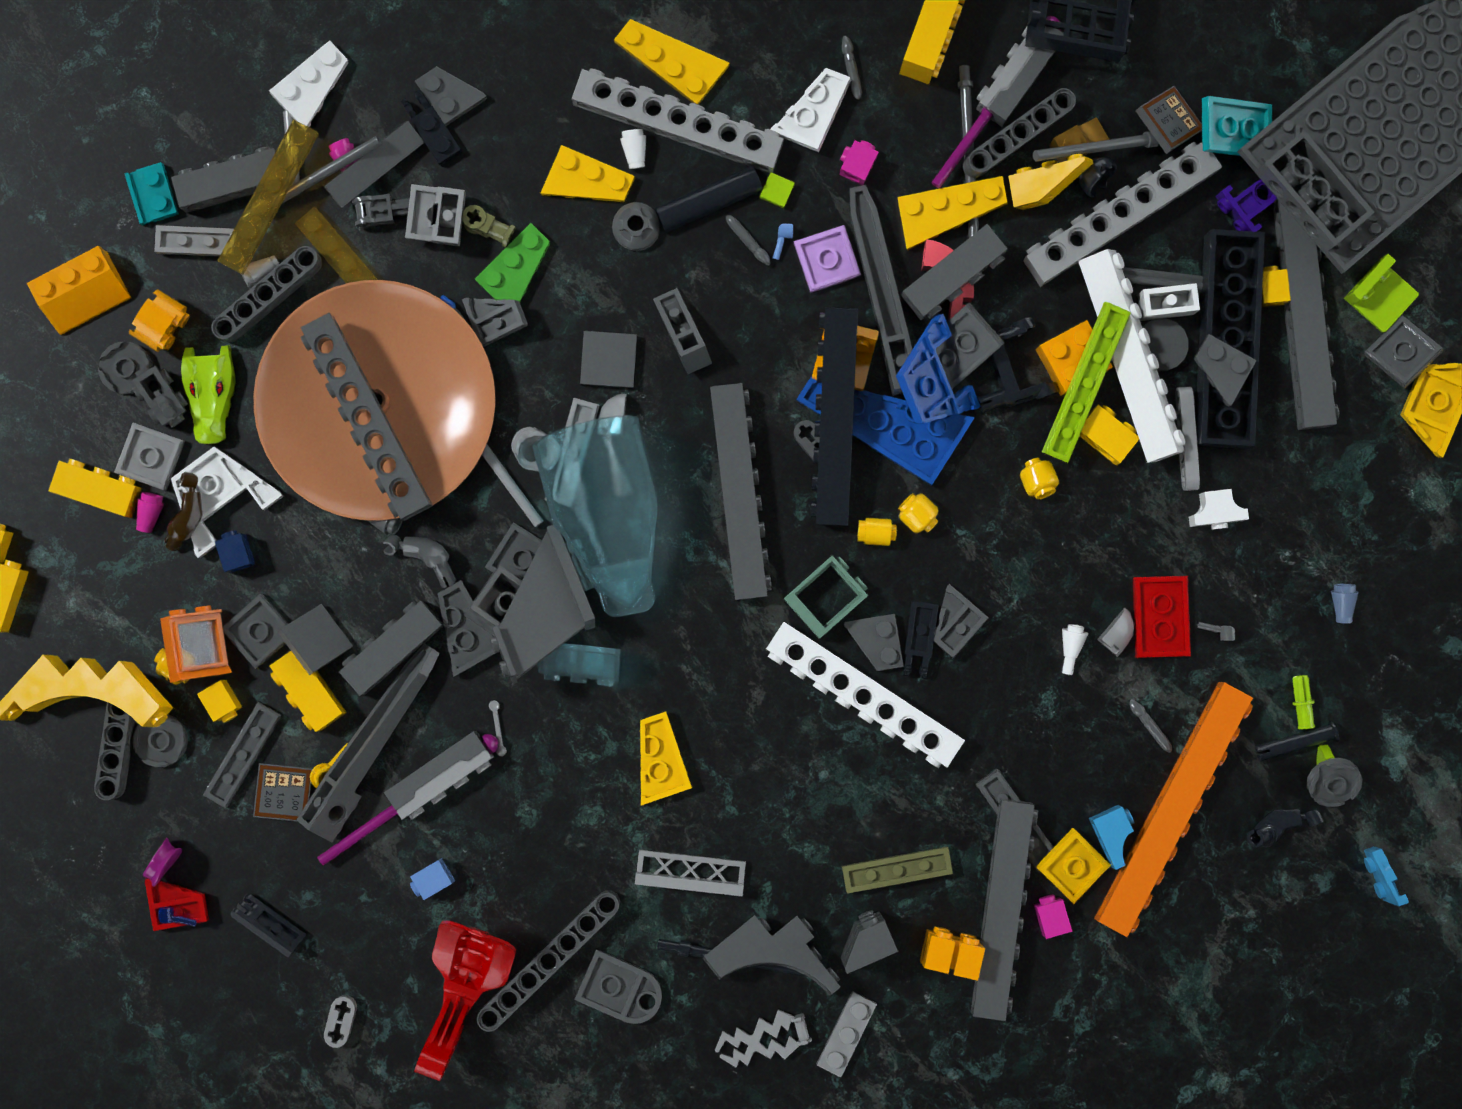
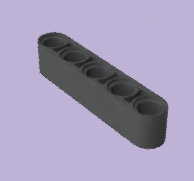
M1067 88L1057 90L983 143L964 160L963 170L965 174L971 178H978L1060 120L1075 106L1076 97L1074 93ZM1056 98L1062 99L1065 102L1066 108H1060L1056 103ZM1035 113L1042 114L1045 118V123H1039L1035 118ZM1014 128H1019L1023 131L1024 139L1018 138L1015 135ZM994 143H998L1003 147V154H999L994 150ZM973 158H977L982 162V169H978L973 165Z
M308 246L298 248L215 318L211 326L213 334L227 343L237 341L321 269L322 258ZM306 255H313V263L309 266H303V258ZM286 272H293L292 281L284 284L282 282L283 275ZM272 289L273 295L271 299L263 301L262 293L264 290ZM251 306L252 314L248 318H242L241 312L243 308ZM226 323H231V332L223 336L221 334L222 326Z
M108 702L94 784V792L102 800L117 799L125 792L133 734L136 721L126 712L123 715L120 714L117 707ZM116 727H120L123 731V737L120 741H117L113 736ZM112 754H116L119 758V764L116 768L112 767L109 763V758ZM108 780L112 781L115 785V791L112 795L107 793L105 789Z

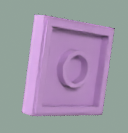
M844 225L794 241L810 293L861 276Z

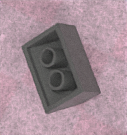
M873 910L864 912L858 916L859 920L854 922L841 955V960L847 974L898 952L886 922L879 911L876 913Z

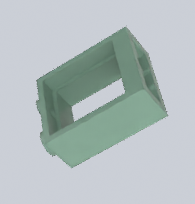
M831 556L784 598L785 602L818 639L868 596L865 593V590L868 589L867 586L858 577L853 579L848 574L847 570L850 568L841 557L835 559ZM831 566L857 596L823 626L799 600L797 595Z

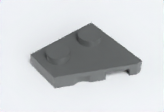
M1210 334L1206 336L1194 358L1200 369L1205 371L1207 379L1213 387H1216L1224 399L1223 402L1228 407L1232 406L1257 361Z
M950 584L946 588L935 630L934 643L954 659L989 617Z

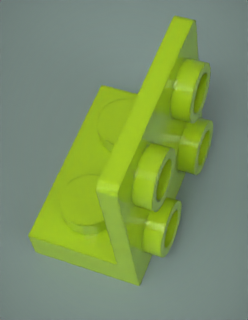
M1389 254L1380 258L1344 297L1352 307L1382 333L1386 332L1419 296V293L1390 268L1396 260Z

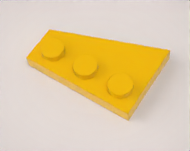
M561 145L540 194L542 196L555 195L565 196L566 198L579 197L625 202L635 176Z
M665 711L640 720L641 805L691 789L692 786L667 712Z

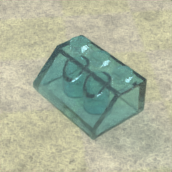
M564 643L538 663V673L544 674V679L560 681V676H570V682L587 683V678L598 679L597 685L613 686L614 681H620L623 649Z

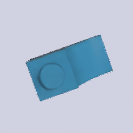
M1117 805L1089 818L1111 868L1115 870L1125 866L1123 845L1128 834L1134 832L1131 826L1134 824L1131 813L1128 809L1124 810L1122 806Z

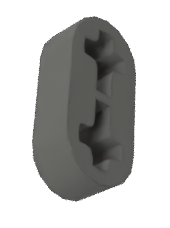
M804 420L795 426L794 438L813 460L814 445L816 443L819 445L820 437H814L815 424ZM803 426L805 429L808 427L812 428L810 433L814 439L812 443L807 437L802 439L799 437L801 433L800 427Z

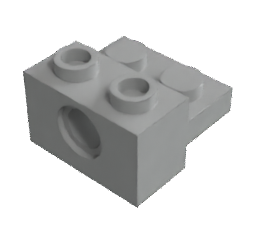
M411 184L405 238L460 246L463 223L462 214L466 197L465 190ZM434 205H437L436 221L432 225Z

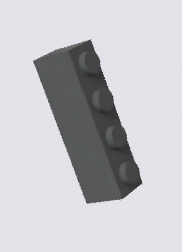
M270 147L258 148L254 154L247 156L244 154L233 155L229 158V161L222 163L218 161L208 162L201 169H183L178 172V175L171 177L179 208L185 213L288 184L280 154L275 148L271 149Z
M986 224L907 287L901 296L920 320L926 316L931 319L942 310L940 305L947 299L950 302L957 299L963 293L961 288L967 283L973 286L983 278L984 274L982 271L990 266L994 269L1005 260L1003 255L1007 251V247L989 225Z
M416 601L411 602L403 610L405 615L398 621L395 618L389 621L382 628L385 631L378 638L375 636L371 637L362 645L364 650L359 655L352 654L342 663L344 668L339 673L359 696H365L444 627L443 622L424 601H419L418 603Z

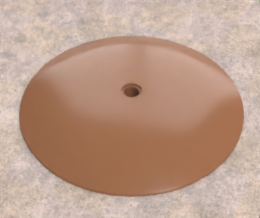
M364 280L336 286L319 293L293 311L280 325L268 343L259 363L254 387V415L260 442L266 456L281 478L297 494L323 510L358 520L396 519L388 507V503L391 500L387 492L382 494L376 484L375 479L379 477L375 469L370 470L363 459V455L366 454L363 446H357L350 434L354 430L349 421L345 422L338 411V408L341 406L337 397H331L325 386L329 382L324 373L319 374L313 363L316 357L312 349L308 351L300 338L304 335L300 327L327 313H331L343 332L374 394L382 396L383 402L381 407L433 505L453 492L468 477L483 454L490 437L495 413V386L489 359L480 340L465 319L451 306L429 292L412 285L385 280ZM325 341L321 347L322 353L332 351L333 341ZM339 364L335 367V377H341L345 374L346 367L344 364ZM351 388L346 393L348 401H354L358 397L357 388ZM368 411L362 412L358 418L359 424H368L371 420V414ZM376 435L372 438L371 447L373 449H378L383 445V437L381 435ZM388 459L384 462L383 469L385 473H391L395 470L396 462L394 459ZM406 483L397 485L396 494L398 497H403L408 493V485Z

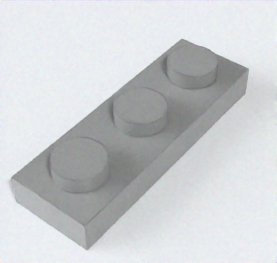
M156 225L154 252L157 254L237 257L238 230Z
M854 991L851 992L816 1063L817 1066L842 1077L876 1008V1002Z

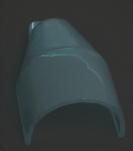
M631 415L599 418L574 424L543 436L532 445L552 523L567 541L570 551H573L580 561L581 568L599 594L604 612L612 617H620L648 611L656 599L652 578L659 498L639 418Z

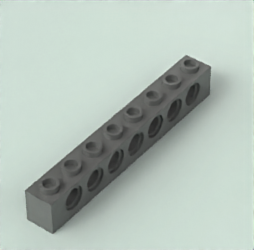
M327 313L300 327L304 334L300 337L308 351L312 349L316 357L313 363L320 375L324 373L329 381L325 384L332 398L337 397L341 404L338 408L341 417L345 422L349 421L354 429L350 432L357 446L362 445L366 452L363 455L366 465L370 470L374 468L379 477L375 479L378 488L382 494L387 492L391 500L388 503V507L395 518L399 516L401 520L405 521L432 507L433 504L335 317L331 313ZM325 341H333L332 351L322 353V344ZM339 364H344L346 367L345 374L341 377H335V367ZM351 388L358 389V397L354 401L346 399V393ZM365 411L370 412V422L366 425H360L358 421L359 415ZM376 435H381L383 437V445L378 449H373L371 447L372 438ZM388 459H394L396 462V468L391 473H385L383 469L384 462ZM400 483H406L409 488L408 493L403 497H398L396 494V487Z

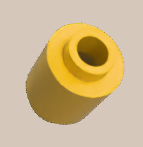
M865 518V520H859L858 542H864V545L890 546V542L896 540V525H892L891 519Z

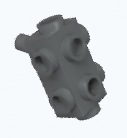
M147 365L135 373L137 377L132 380L135 384L132 390L141 402L144 400L151 408L147 412L155 424L161 423L162 426L169 424L172 428L185 420L183 415L187 413L185 406L188 405V402L180 391L176 393L169 385L173 380L165 368L159 370L157 366L151 368ZM153 380L159 384L158 389L155 391L149 388V384Z

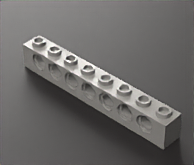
M591 68L589 71L582 69L572 96L573 106L744 165L773 173L784 139L779 137L780 134L770 129H765V131L755 129L754 124L740 120L739 123L729 120L730 117L721 112H715L714 114L706 112L704 107L695 103H690L689 106L685 105L672 95L665 94L664 97L654 94L655 91L651 88L630 86L627 80L615 77L614 80L604 77L605 74ZM606 88L611 91L610 95L604 99L599 98L596 95L600 89ZM626 97H632L636 102L632 107H625L621 104L622 100ZM650 106H658L661 109L660 113L656 116H651L646 111ZM676 114H681L686 118L685 122L680 125L674 124L671 119ZM700 123H707L711 126L710 131L707 133H700L696 128ZM731 131L736 135V138L731 142H726L721 136L723 133ZM751 140H757L760 142L761 147L753 151L746 144Z
M1195 142L1189 144L1181 150L1183 155L1177 159H1174L1173 156L1169 157L1159 165L1161 169L1154 174L1151 171L1146 172L1137 179L1139 183L1134 187L1130 188L1129 185L1121 188L1115 193L1117 198L1109 203L1106 199L1093 207L1095 212L1086 217L1083 213L1070 222L1072 227L1066 231L1060 228L1048 236L1050 241L1046 244L1041 245L1038 242L1026 251L1028 255L1023 262L1039 286H1043L1077 264L1079 260L1088 257L1216 174L1222 166L1212 152H1204L1202 142L1198 145ZM1184 163L1189 164L1192 167L1193 173H1184L1181 165ZM1159 178L1168 179L1171 187L1169 189L1161 187ZM1144 192L1147 194L1149 202H1140L1137 198V193ZM1115 207H1123L1127 212V216L1124 218L1118 217L1115 213ZM1101 221L1104 224L1105 230L1097 232L1094 230L1092 222ZM1070 236H1080L1083 242L1082 246H1074L1070 241ZM1048 250H1057L1061 256L1060 260H1051L1048 256Z

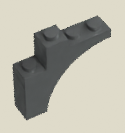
M754 915L703 957V960L719 980L742 968L756 965H776L804 974L822 987L829 996L840 988L837 983L840 981L837 974L830 967L826 969L820 962L823 958L813 946L809 948L806 945L814 938L811 934L814 930L805 918L800 920L798 916L771 936L769 932L772 929L762 917L758 919Z

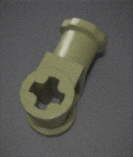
M477 205L466 207L462 214L464 227L469 233L479 234L486 238L491 237L501 242L505 248L509 245L516 226H508L496 220L494 216L486 213L483 208ZM478 215L480 222L475 221L474 224H471L469 217L475 218Z

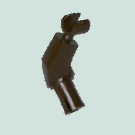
M184 472L180 477L179 485L187 487L188 492L182 493L181 511L172 518L167 526L169 534L165 538L164 543H167L165 547L171 551L179 550L183 541L192 536L203 516L200 492H195L198 477L193 473Z

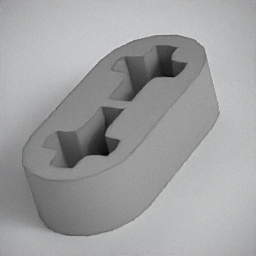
M349 995L339 996L333 1001L324 1031V1039L333 1048L343 1046L351 1034L357 1004L354 998ZM345 1001L347 1002V1007L351 1008V1011H347L343 1019H341V1009L337 1008V1005H341ZM338 1024H342L340 1033L344 1037L335 1041L334 1035L330 1034V1031L333 1032Z

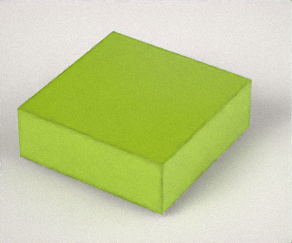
M770 173L760 198L784 209L795 183Z

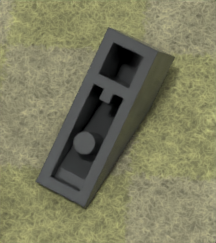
M676 288L654 298V303L687 374L712 364L706 345L678 289Z

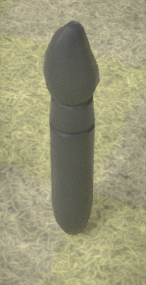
M843 36L842 53L844 54L848 77L851 78L850 87L853 96L859 100L862 95V88L853 54L854 48L850 38Z
M727 215L726 221L747 248L754 253L755 258L767 266L770 265L768 253L760 248L755 239L735 217Z
M1130 699L1129 705L1133 714L1139 717L1163 750L1169 753L1172 752L1170 741L1146 712L1145 708L1136 700Z

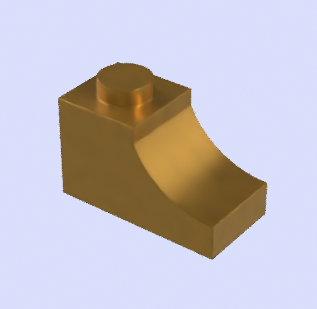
M1096 117L1056 136L1049 146L1050 148L1104 141L1109 140ZM1067 157L1057 158L1059 163L1067 161Z

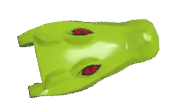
M221 346L220 355L195 356L194 348L187 347L183 353L181 374L184 392L187 396L193 418L195 440L201 444H216L226 439V418L229 416L231 397L234 396L236 384L231 346Z

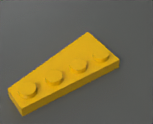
M632 19L627 22L614 39L618 46L690 102L698 105L730 66L729 62Z
M1003 176L897 197L907 251L925 242L926 239H934L946 231L955 229L963 223L1008 204Z

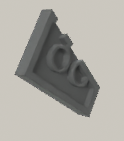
M462 580L438 593L453 677L495 654L490 638L494 636L464 616L473 599Z

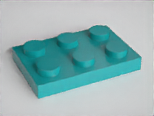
M1214 96L1202 98L1203 151L1241 156L1237 151L1272 123V104Z

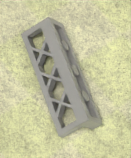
M639 850L635 885L743 896L746 861ZM644 856L655 857L661 864V867L654 873L642 872ZM660 858H665V859H670V860L664 864V862H663ZM674 860H682L688 870L678 876L673 875L667 866ZM687 861H692V862H697V863H695V864L691 867ZM701 863H709L715 873L705 879L700 878L693 869ZM714 864H719L723 866L717 869ZM727 866L740 867L738 882L726 881L720 872ZM665 869L668 874H660L659 872ZM691 872L695 877H687L686 875ZM718 875L721 880H714L713 878Z

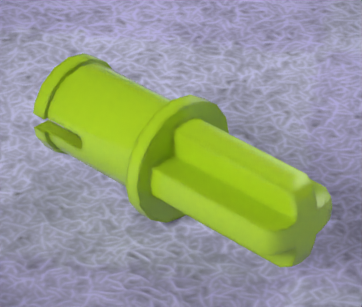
M1307 675L1294 676L1292 678L1295 696L1293 705L1296 706L1298 729L1315 728L1312 704L1315 702L1311 700L1309 677Z

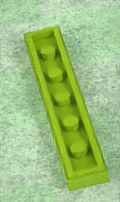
M1109 302L1103 303L1043 447V453L1064 462H1069L1131 312Z

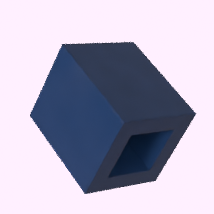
M237 530L222 534V539L214 541L224 572L232 573L255 565L246 534H238Z

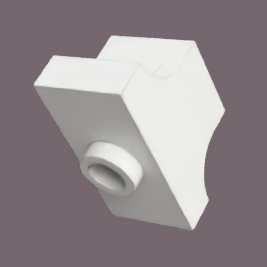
M1232 489L1203 492L1199 494L1200 508L1196 514L1189 516L1190 527L1211 525L1212 530L1228 528L1229 522L1248 520V509L1241 508L1235 504L1232 497Z

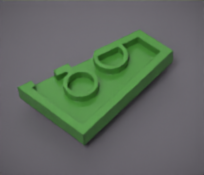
M530 223L475 278L476 282L496 300L507 299L520 302L550 245V241Z

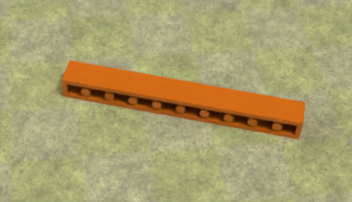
M1218 682L1124 860L1125 866L1120 868L1094 917L1095 920L1128 937L1129 933L1135 932L1140 922L1138 916L1142 908L1146 909L1152 900L1150 893L1155 885L1158 886L1165 875V871H1163L1167 861L1171 862L1175 857L1178 849L1176 844L1179 838H1183L1187 834L1190 827L1188 821L1192 813L1196 814L1199 811L1203 802L1200 798L1204 790H1209L1215 780L1214 771L1217 766H1221L1226 760L1228 752L1225 750L1229 743H1233L1240 733L1238 726L1242 718L1246 719L1253 707L1250 703L1253 697L1225 682Z

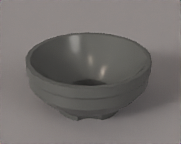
M639 202L628 203L621 207L614 216L612 223L613 235L616 241L625 249L631 251L645 250L656 242L660 234L659 217L646 204ZM638 216L644 221L642 229L632 231L628 227V221L631 217Z

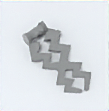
M778 1009L773 1025L759 1017L752 1035H749L739 1027L736 1028L735 1037L722 1031L715 1052L720 1051L725 1041H728L737 1048L742 1041L748 1045L745 1054L734 1048L733 1057L722 1053L720 1058L734 1067H737L739 1060L748 1066L755 1051L770 1059L776 1051L782 1058L786 1059L800 1045L808 1044L812 1039L808 1034L804 1014L801 1013L793 1016ZM794 1022L799 1040L796 1041L789 1035L786 1047L774 1039H771L768 1048L760 1043L764 1031L777 1038L781 1025L788 1031L790 1023Z

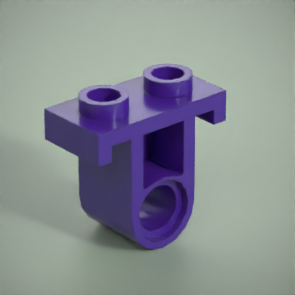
M1261 179L1235 198L1229 193L1233 188L1231 185L1227 186L1216 196L1219 208L1222 212L1231 216L1237 231L1257 232L1262 226L1260 223L1254 226L1251 219L1270 206L1277 199L1276 196ZM1257 189H1262L1266 192L1267 200H1262L1257 196Z

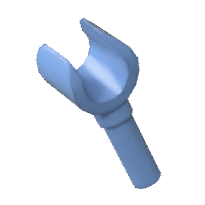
M781 224L779 226L773 259L779 260L784 245V238H793V224Z

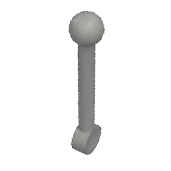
M491 701L489 709L493 711L496 738L498 740L496 753L499 756H504L507 750L503 746L498 709L500 704L498 701Z

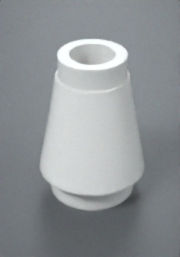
M643 129L622 131L620 141L629 164V169L645 167L646 135H643Z

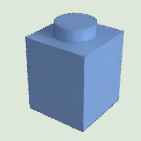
M442 858L410 876L412 879L410 886L417 897L421 896L423 900L455 882Z

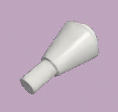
M1068 624V628H1062L1065 656L1062 673L1073 675L1075 659L1078 657L1089 634L1084 632L1083 626Z

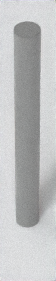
M486 445L482 456L534 527L539 526L544 522L490 447Z

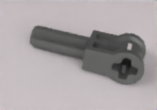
M390 194L361 196L352 199L357 215L355 227L367 228L393 224L394 216L408 215L410 198L391 201Z

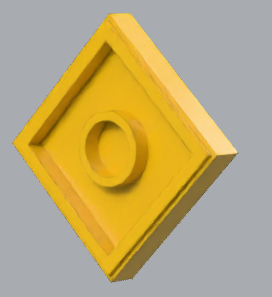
M1072 828L1039 862L1036 868L1075 904L1111 865Z

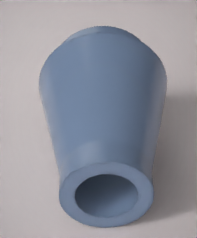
M1334 584V590L1331 591L1337 623L1353 622V613L1359 593L1356 591L1355 584Z

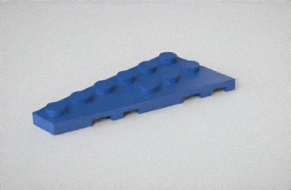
M810 377L796 401L821 416V410H815L816 394H822V383H817V380ZM854 390L852 436L932 486L974 420V417L953 414L927 423L916 424L906 400L879 395L866 390Z

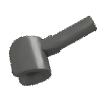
M1198 623L1197 628L1220 632V641L1235 640V629L1232 626Z

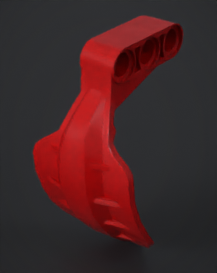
M442 921L440 923L432 960L444 977L443 1006L420 1053L414 1070L415 1073L441 1081L460 1039L467 1013L483 992L500 988L507 982L516 955V948L512 944L475 927H467L452 921Z

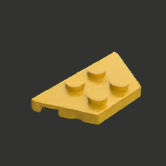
M1462 363L1430 364L1415 378L1400 414L1438 458L1444 457L1462 414Z

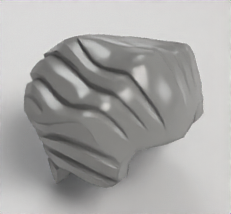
M526 427L519 430L511 443L516 459L527 470L543 472L550 468L558 458V445L545 432L535 427Z

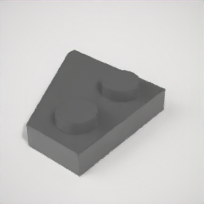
M437 66L415 80V83L429 104L434 107L445 126L487 99L482 91Z
M462 299L473 331L483 347L528 326L518 300Z
M895 614L843 622L846 630L851 634L876 671L904 667Z

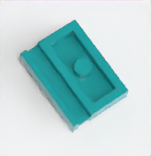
M162 162L137 169L132 173H124L139 223L142 226L146 225V223L179 215L165 166Z

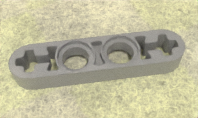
M1177 387L1175 393L1177 429L1182 431L1185 438V445H1183L1185 451L1179 453L1182 488L1184 491L1198 490L1200 476L1192 387Z

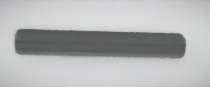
M1128 267L1122 268L1125 278H1128L1131 284L1169 287L1197 283L1198 291H1201L1203 287V276Z

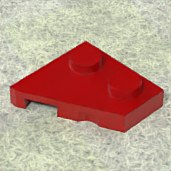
M145 879L153 931L209 920L205 893L164 881H159L155 887H152L151 880Z

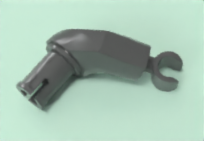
M390 535L383 542V544H389L383 550L386 555H394L398 549H403L404 556L421 559L427 567L433 568L442 588L447 587L446 582L451 586L457 581L447 562L450 555L439 543L432 539L405 536L404 541H401L397 535Z

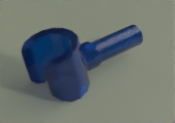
M160 907L158 912V919L164 924L181 923L195 927L197 920L174 916V907Z

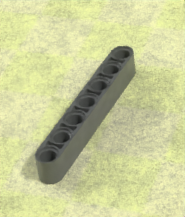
M610 890L603 891L483 1006L477 1016L479 1027L484 1031L490 1032L496 1030L616 914L620 907L618 894ZM604 897L612 898L615 902L614 909L604 910L600 904L601 899ZM591 916L595 920V927L585 929L581 925V918ZM563 936H573L576 940V945L573 948L563 946L561 941ZM552 954L556 958V965L547 967L542 962V956ZM525 973L534 974L537 979L536 984L532 986L526 985L523 981V975ZM506 992L514 993L517 997V1003L507 1004L503 999V994ZM486 1011H493L497 1015V1022L492 1024L486 1022L484 1013Z

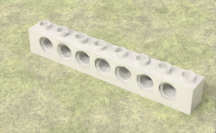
M785 622L782 623L766 648L770 651L769 658L780 665L785 661L792 666L790 671L803 680L808 676L815 681L813 687L824 694L831 691L838 696L835 701L845 708L849 709L851 705L860 710L859 717L870 724L875 720L882 725L880 730L893 739L898 735L905 740L903 746L914 753L921 750L928 755L925 760L937 768L941 764L948 767L965 741ZM794 644L801 646L803 649V656L799 660H792L788 655L790 646ZM816 659L822 660L826 665V669L821 675H815L811 671V663ZM838 674H844L848 679L847 687L842 690H838L833 684L834 677ZM860 689H867L870 692L871 697L866 704H859L856 700V693ZM887 703L892 706L893 714L888 719H882L879 716L878 710L881 705ZM907 718H911L915 722V729L909 734H905L901 729L902 722ZM929 733H934L938 738V743L934 748H927L924 745V738Z

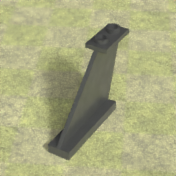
M557 523L547 527V532L499 628L498 626L492 627L494 637L490 638L491 645L495 654L500 652L503 659L502 662H499L504 678L510 677L512 685L518 683L517 679L583 628L585 631L595 628L594 614Z

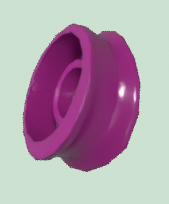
M166 837L142 875L144 878L151 880L152 887L159 883L165 873L182 854V848H174L169 842V838Z

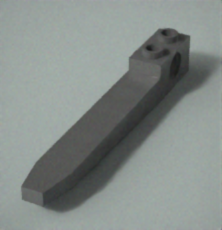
M866 185L850 188V218L879 331L881 350L892 395L897 396L903 394L896 375L911 353L912 346L878 211Z
M424 643L404 665L328 770L297 818V821L307 830L330 842H333L337 834L341 832L344 823L351 812L355 810L362 797L355 790L427 680L440 654L438 651Z

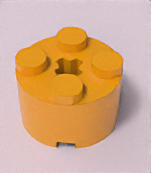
M157 289L153 292L157 297L153 301L148 298L132 322L136 329L129 330V334L159 352L164 349L168 351L176 339L173 333L178 326L180 328L185 326L190 315L186 313V306Z

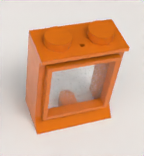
M202 606L195 608L194 613L187 614L186 609L169 611V616L160 619L170 683L232 673L228 665L220 614L222 612L221 609L212 610L211 606Z

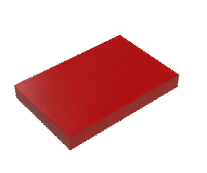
M1188 576L1134 577L1133 603L1136 658L1191 656Z

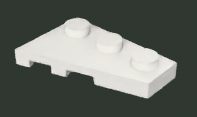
M329 40L270 89V94L298 125L307 132L315 114L323 106L326 96L334 88L348 65V60Z
M825 68L805 90V94L794 106L792 105L779 123H775L770 130L778 132L780 134L779 137L819 152L849 87L851 78Z

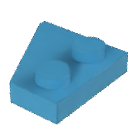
M1374 846L1365 849L1366 858H1364V863L1368 872L1374 875L1376 881L1374 889L1377 896L1383 899V901L1397 906L1409 903L1406 894L1399 895L1395 881L1398 879L1390 867L1383 850Z

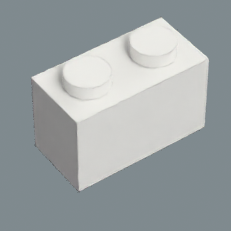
M1197 283L1143 289L1137 295L1138 305L1142 314L1140 321L1194 315L1200 310Z

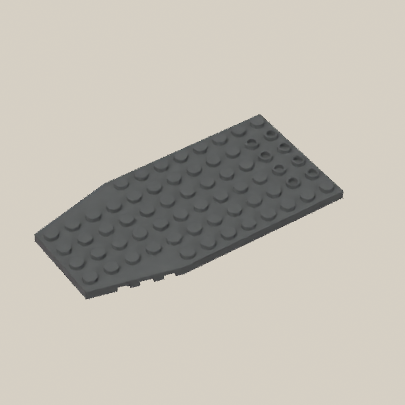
M1436 0L1406 15L1397 17L1237 151L1341 274L1347 271L1462 173V0Z

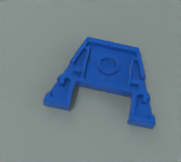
M944 314L933 316L896 375L916 424L927 423L981 407L972 385L964 386L953 394L936 352V348L952 336Z

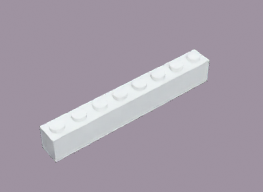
M1106 249L1079 260L1078 262L1097 317L1104 302H1109L1131 312L1113 354L1112 361L1147 463L1157 462L1184 452L1185 438L1180 429L1177 430L1174 421L1177 418L1174 407L1168 404L1165 395L1168 393V389L1164 380L1160 379L1158 375L1159 363L1155 354H1151L1148 346L1150 337L1147 330L1142 328L1140 322L1142 314L1137 303L1133 302L1131 296L1133 288L1130 280L1124 276L1122 270L1124 268V261L1121 255L1116 253V250Z

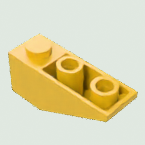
M1074 154L1067 157V161L1058 163L1057 160L1042 163L1041 168L1024 167L1018 169L1017 174L1008 176L1013 206L1025 210L1048 204L1093 164V160L1083 156V154Z

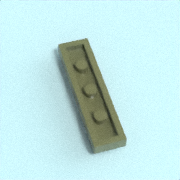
M947 846L842 866L847 894L953 874Z

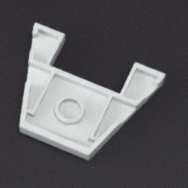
M216 447L208 450L171 478L181 509L182 493L188 492L187 487L179 485L181 474L188 472L198 477L195 492H200L203 516L191 536L197 558H202L216 547L214 541L217 540L204 524V521L246 489H248L262 510H266L284 496L276 488Z

